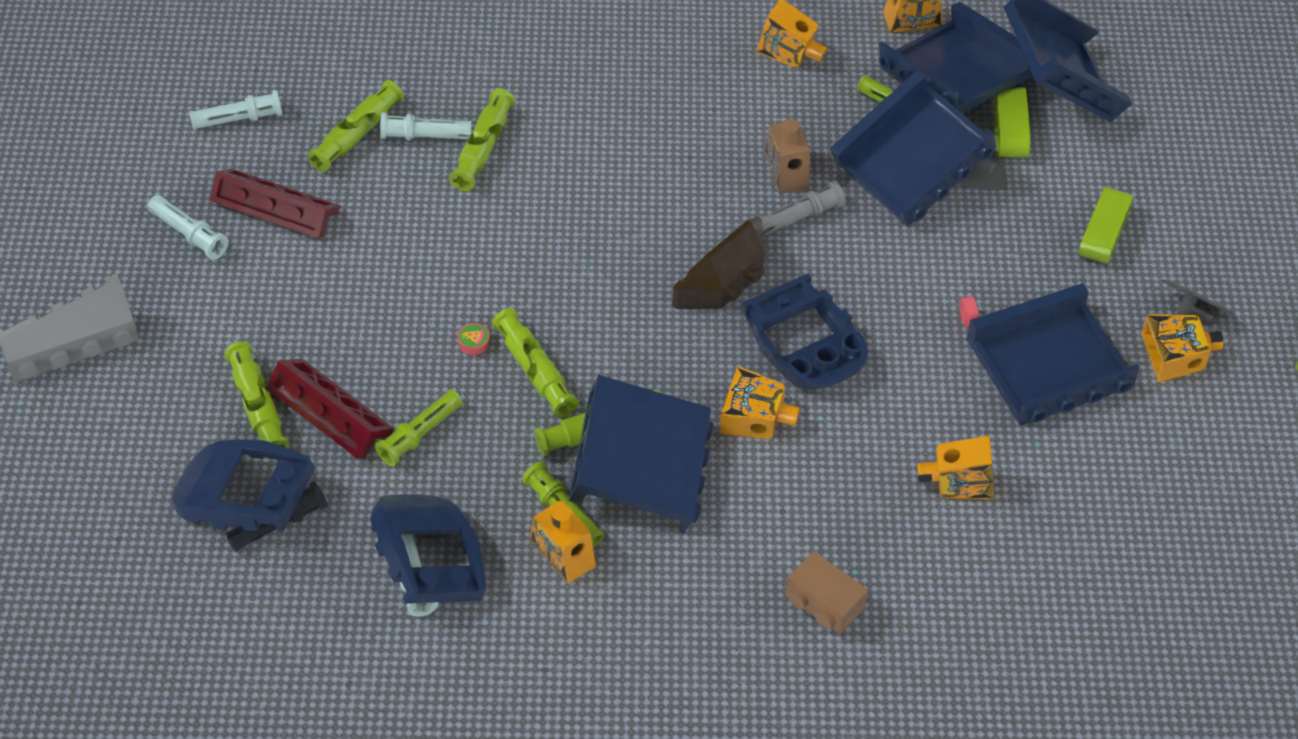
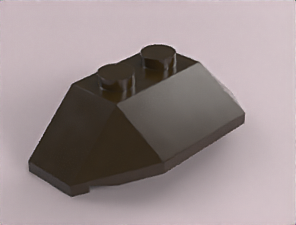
M755 217L747 220L689 270L686 277L679 280L673 286L672 306L676 309H721L728 302L738 299L748 285L758 282L764 273L765 251L762 219Z

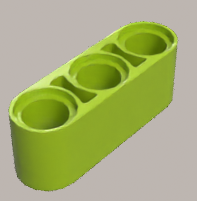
M1011 87L993 97L997 157L1028 158L1030 152V127L1027 92L1025 87Z
M1107 186L1103 188L1083 236L1078 255L1108 265L1131 209L1134 195Z

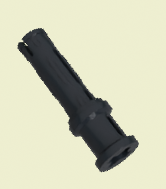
M315 481L308 483L309 487L304 490L289 522L299 523L303 521V516L312 511L328 507L327 501ZM261 524L258 531H244L243 527L239 526L226 532L225 535L233 550L237 552L246 545L275 531L276 527L274 524Z

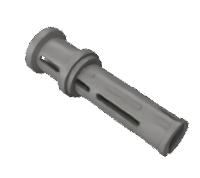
M836 181L829 182L827 187L816 192L811 190L804 195L803 199L760 217L762 219L763 237L806 217H819L823 215V211L834 206H844L845 196L842 188Z

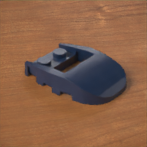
M807 273L743 302V312L762 354L793 385L802 389L815 390L833 386L860 372L866 362L868 349L861 333L856 332L851 324L852 317L846 309L841 311L833 303V297L825 289L818 292L810 284L812 277ZM815 307L833 334L782 357L766 337L764 330Z
M225 440L214 442L202 449L184 470L172 494L173 505L177 514L184 520L196 524L202 521L208 522L213 525L214 529L226 531L228 526H242L244 531H258L261 524H274L277 531H284L315 470V466L309 456L264 440ZM244 455H249L251 458L256 459L268 457L278 461L255 508L220 501Z
M422 494L387 495L377 501L370 516L372 531L377 533L378 538L375 547L378 555L386 558L390 566L387 572L393 582H402L406 589L403 597L405 604L482 600L487 586L480 543L468 520L453 502L441 497ZM405 534H459L463 552L468 556L469 565L412 567L401 536Z

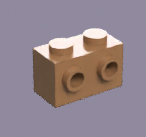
M813 551L788 577L785 596L788 597L795 607L805 609L812 614L820 625L827 629L831 628L840 635L865 609L868 589Z

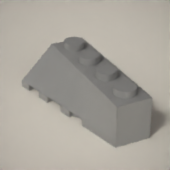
M117 273L106 278L108 283L95 290L91 286L80 292L82 297L66 305L61 301L53 305L47 315L41 318L34 315L0 333V346L14 382L29 379L56 368H62L70 363L91 358L100 353L124 347L139 340L135 323Z

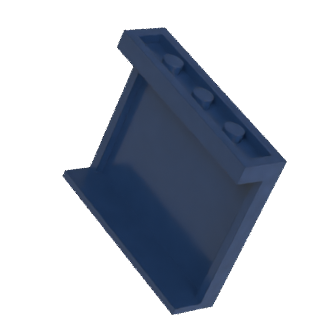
M1010 0L1003 7L1037 84L1109 122H1112L1132 105L1127 94L1103 82L1086 46V43L1099 33L1098 29L1047 0Z
M960 1L951 6V21L896 50L883 41L879 43V63L884 71L889 72L903 83L919 69L926 75L929 86L962 114L1033 76L1016 36Z
M917 69L830 148L835 163L908 228L912 223L920 221L934 203L943 200L956 183L965 180L977 164L987 160L993 154L996 143L992 131L989 130L985 134L931 88L926 75Z
M1083 283L970 320L966 340L1020 426L1030 422H1040L1047 416L1059 412H1069L1076 406L1088 402L1096 403L1103 397L1114 393H1125L1134 387L1139 366L1137 364L1130 367L1126 366L1086 306L1089 291Z
M598 374L589 392L569 501L582 504L586 495L589 494L679 520L681 521L679 533L684 534L691 522H697L701 511V504L697 503V497L702 493L705 484V476L701 475V471L706 466L710 451L708 448H705L706 441L711 437L714 425L713 422L709 421L711 408Z

